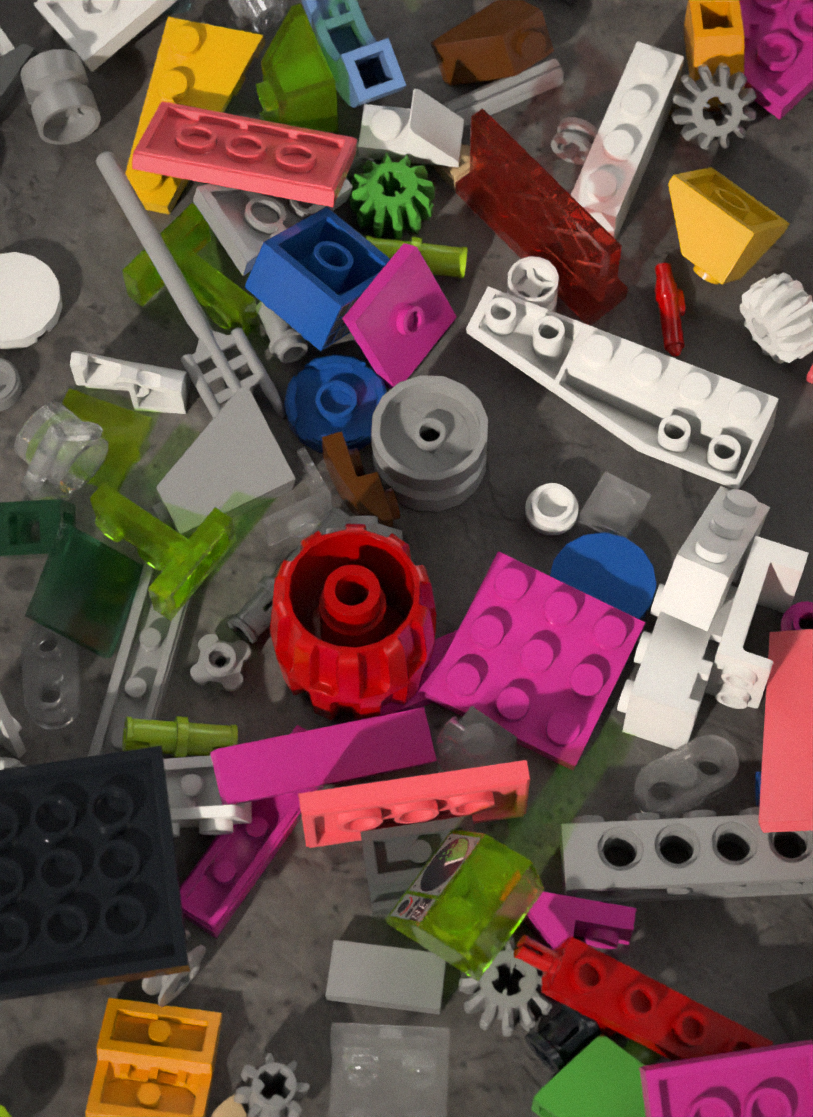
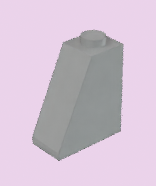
M247 385L234 393L156 486L155 498L158 503L151 506V509L164 535L173 532L177 541L186 542L293 489L296 478Z

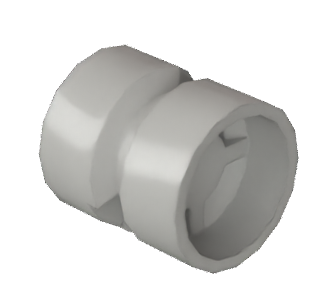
M53 49L42 52L28 60L22 67L20 77L28 102L31 105L32 115L40 138L47 143L61 145L74 143L91 135L98 128L101 117L93 92L87 87L88 77L81 57L70 50Z

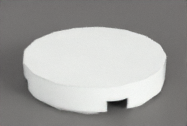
M18 252L0 254V349L25 348L38 342L37 337L43 335L47 330L49 333L57 324L63 307L61 289L50 267L36 257Z

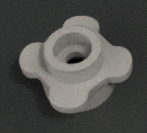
M215 634L203 636L198 642L200 650L198 662L190 670L192 680L198 685L207 684L219 690L225 689L231 692L239 689L244 682L243 664L251 656L249 645L243 640H237L233 643L222 641ZM224 659L226 664L219 667L216 665V661Z

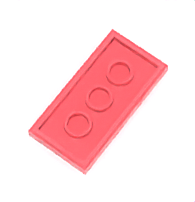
M163 101L157 108L133 152L132 169L334 207L356 155L357 139Z
M813 629L770 632L768 659L773 661V666L766 686L759 825L763 833L813 830Z
M527 760L298 793L306 847L314 848L361 841L360 832L469 815H472L473 824L523 817L527 811L530 785Z

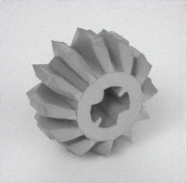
M720 63L716 68L714 76H712L708 66L700 64L698 72L701 79L695 82L687 74L682 76L681 81L688 89V92L678 91L672 94V101L682 108L677 109L671 116L675 124H685L681 132L685 140L689 141L698 136L699 146L702 149H708L712 144L714 136H716L721 148H728L730 143L728 133L734 131L740 138L745 137L747 134L746 130L739 123L740 120L751 121L756 119V112L745 105L753 102L757 96L752 88H743L747 77L741 71L729 77V66L726 63ZM713 97H718L724 106L718 104L721 111L715 115H710L703 108H710L707 101Z
M510 935L504 937L503 951L500 952L497 951L494 944L489 940L482 942L481 952L484 960L476 956H467L465 968L472 975L459 979V990L466 994H472L464 1002L465 1012L467 1014H474L485 1010L480 1019V1028L485 1031L492 1027L495 1019L503 1020L501 1031L502 1035L506 1037L512 1035L513 1020L518 1019L522 1027L530 1032L535 1029L536 1025L532 1012L548 1016L552 1010V1004L544 997L547 995L541 993L543 971L513 957L515 941L514 937ZM509 976V983H512L514 978L518 979L517 994L507 996L506 988L502 994L497 991L499 978Z

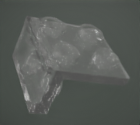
M332 1022L330 1043L332 1073L329 1117H446L450 1028Z

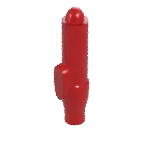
M660 263L655 266V296L659 307L664 349L671 356L676 357L681 354L682 349L685 347L681 316H684L686 311L683 290L677 287L671 264Z

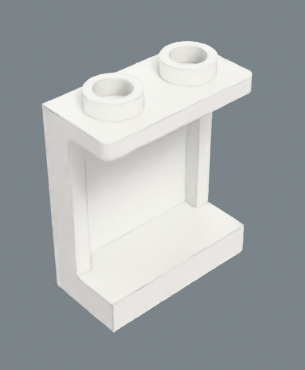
M755 536L705 693L714 695L721 704L736 709H744L747 706L755 709L758 708L773 666V661L746 652L743 646L757 604L783 613L792 605L809 554L808 552Z

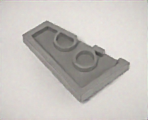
M346 177L334 207L214 184L197 187L193 202L242 276L252 270L264 241L325 207L334 211L348 201L353 186Z

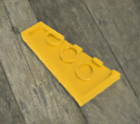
M167 18L125 172L146 210L170 215L189 181L188 179L132 169L133 152L160 103L164 101L224 113L233 95L237 96L246 79L245 73L254 57L258 58L265 46L264 35L178 18Z

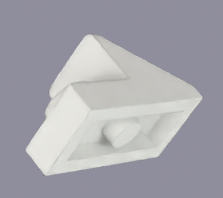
M415 88L413 90L411 109L364 104L358 144L359 158L382 160L387 152L392 161L399 162L408 155L411 163L458 167L464 119L423 91Z

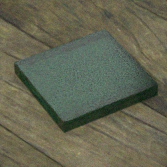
M68 523L61 524L25 617L104 659L112 658L135 597L144 565Z

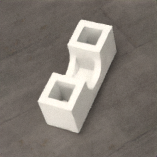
M720 486L679 550L656 609L708 632L724 603L732 581L736 582L746 566L755 536H759L770 507L758 502L753 495L746 491L730 490Z

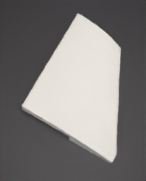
M73 351L71 353L70 367L76 385L85 386L86 388L129 391L134 410L186 414L190 376L187 371L136 363L81 351Z

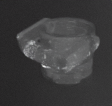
M59 401L50 402L38 409L25 422L14 444L15 453L29 465L22 481L21 489L35 503L69 500L73 492L90 481L105 460L108 452V442L101 436L103 433L102 427L94 422H83Z

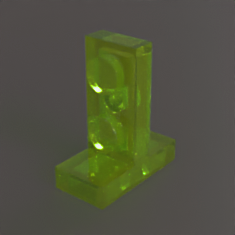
M191 203L160 235L198 302L206 308L210 318L225 330H228L230 327L232 329L242 328L247 337L259 325L256 300L197 255L211 241L209 224L197 206ZM145 248L122 270L127 295L141 307L165 286Z
M102 483L90 497L97 528L115 542L119 543L122 539L126 540L138 548V555L148 565L158 571H162L149 586L148 591L154 610L172 621L237 541L232 518L214 507L191 537L187 539L105 483Z

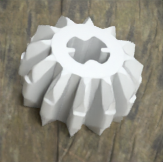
M783 272L779 275L774 274L767 279L762 278L751 285V289L742 294L740 312L746 319L744 326L750 330L752 341H756L761 346L763 354L770 355L774 361L781 364L783 362L790 363L797 358L801 359L813 351L812 295H808L804 291L801 282L798 280L793 281L790 275Z

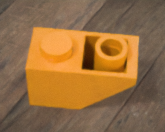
M688 0L683 32L689 76L695 82L701 79L698 72L700 64H706L712 76H714L716 68L720 63H726L729 66V77L739 71L744 74V29L740 1ZM713 97L707 101L710 108L704 107L703 109H706L708 112L721 111L718 104L723 106L724 104L721 103L718 97Z

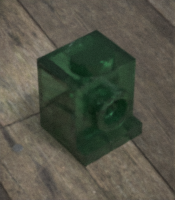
M61 499L0 502V557L11 560L77 557L76 505ZM40 522V540L34 542L30 531L33 525Z

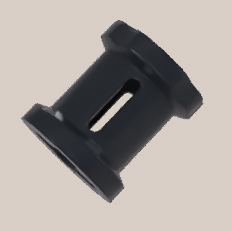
M560 1003L561 1011L539 1032L531 1030L524 1037L534 1054L555 1074H558L566 1066L565 1062L588 1040L593 1041L602 1034L599 1026L593 1019Z

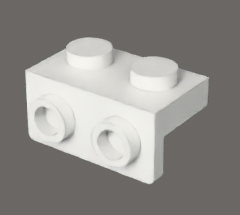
M211 756L164 759L174 838L180 836L179 828L199 827L200 834L224 835L233 833V824L252 823L251 802L238 805H222Z

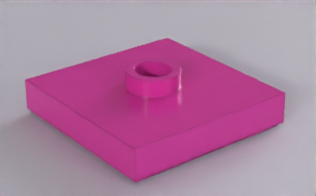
M403 243L342 319L376 374L384 380L385 387L392 389L399 382L409 378L457 316L418 248Z

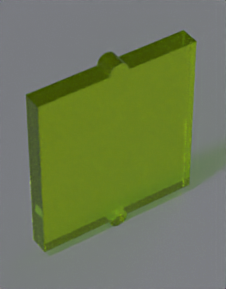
M69 388L54 419H49L46 422L48 431L33 458V462L38 466L118 494L132 464L140 461L139 449L153 423L152 418Z

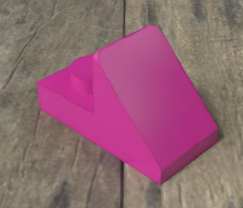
M526 888L522 889L519 909L520 917L537 941L552 950L564 939L573 937V935L584 937L586 944L602 949H615L618 947V943L629 945L636 914V908Z

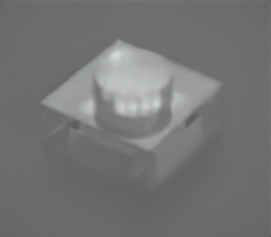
M605 471L582 508L579 522L600 533H610L629 540L650 505L652 494Z

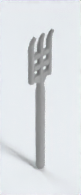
M109 151L99 154L96 158L99 170L187 324L199 338L196 352L183 355L181 362L212 417L214 418L222 409V404L229 401L238 389L246 385L249 389L260 385L280 418L285 417L286 413L278 391L242 328L237 327L233 329L230 335L212 330L204 310L117 158ZM237 345L241 355L228 361L223 351ZM212 358L217 368L203 374L198 365ZM248 365L253 375L239 381L235 371ZM223 378L228 388L214 394L209 385Z

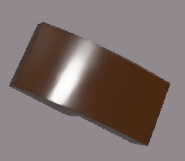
M342 431L323 436L322 447L325 465L332 482L354 516L378 517V524L393 528V520L400 519V510L393 489L383 490L378 472L364 474L357 448L348 450Z

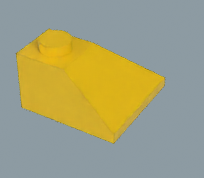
M712 167L675 174L668 183L682 256L695 264L693 270L698 276L712 284L721 283L723 285L741 279L785 233L790 225L789 222Z

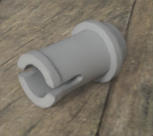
M260 301L255 308V314L260 319L269 337L270 344L268 347L271 355L279 358L283 363H291L302 358L308 350V341Z

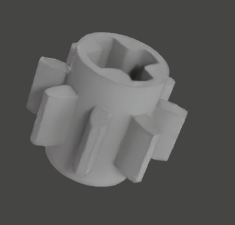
M267 1053L263 1066L258 1070L247 1064L243 1067L241 1077L250 1087L237 1089L234 1095V1102L247 1104L249 1111L247 1117H284L285 1115L287 1117H300L303 1110L292 1099L305 1097L309 1090V1084L304 1082L297 1083L294 1075L297 1066L296 1061H292L285 1066L281 1063H275L273 1055ZM273 1086L281 1091L280 1096L274 1095L270 1100L261 1095L262 1090L269 1091Z

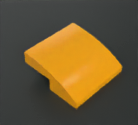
M108 997L96 1047L98 1060L85 1110L86 1117H206L218 1051L222 1013L168 1005L161 1007L153 1003Z

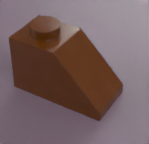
M496 0L430 42L444 83L449 86L514 77L554 52L542 10L524 0Z

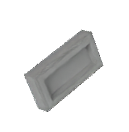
M334 940L326 1000L440 1015L447 954Z

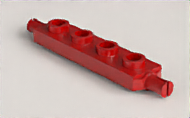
M523 935L516 946L518 949L514 950L513 957L515 959H520L543 971L541 993L672 1061L773 1045V1041L572 936L564 939L552 950L532 940L527 935Z

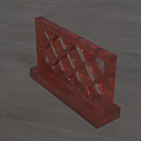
M483 108L471 116L469 173L456 182V194L521 259L531 256L541 257L549 261L556 268L559 275L557 295L585 324L591 326L627 298L628 287L618 278L622 245Z

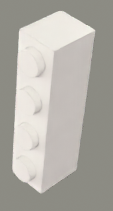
M637 41L568 200L566 234L611 249L613 248L673 106L672 94L679 91L684 56Z

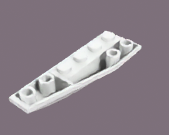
M489 286L466 327L467 334L637 451L732 489L739 490L753 472L773 429L779 398Z

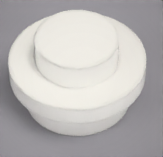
M548 483L536 488L528 496L525 515L531 527L539 533L559 535L573 527L578 517L579 507L576 497L569 489L557 483Z

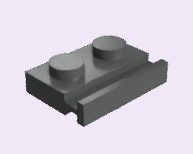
M472 815L360 832L373 916L392 914L406 894L435 900L430 908L485 899L477 844L439 896L410 890L450 834L475 837Z

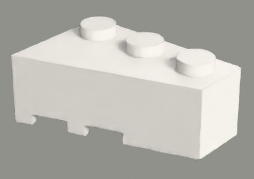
M659 584L650 611L651 615L658 617L652 633L646 631L642 633L634 657V662L641 664L635 681L626 680L617 710L626 713L622 732L682 752L686 751L707 688L715 656L738 590L734 586H730L724 603L707 632L656 609L665 587L664 584Z

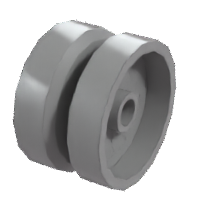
M420 375L399 382L382 396L372 415L371 439L373 470L378 472L383 490L392 488L397 502L415 511L439 512L460 505L476 492L486 473L488 417L480 399L462 383L445 376Z

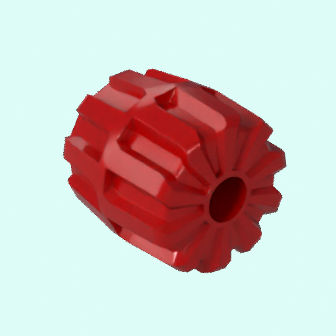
M346 524L344 530L325 535L317 531L301 541L300 553L292 562L284 560L275 577L270 634L283 679L293 696L306 693L311 697L314 713L327 719L333 720L339 712L351 713L355 719L362 720L380 716L381 707L391 702L406 705L418 692L422 672L430 666L435 646L437 615L432 586L426 567L413 564L409 544L393 533L385 537L367 531L365 524Z

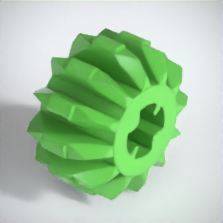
M386 152L382 158V164L378 165L367 159L364 165V173L354 174L352 195L349 197L350 208L353 210V213L357 214V223L361 229L373 227V234L376 238H380L386 231L393 232L396 240H400L404 229L418 235L421 229V221L430 220L433 214L432 202L435 199V186L432 184V181L428 180V172L425 170L424 165L411 168V160L408 155L399 162H392L391 157Z

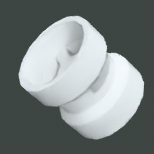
M530 256L518 260L508 272L507 294L555 312L559 282L556 268L549 261L541 257Z

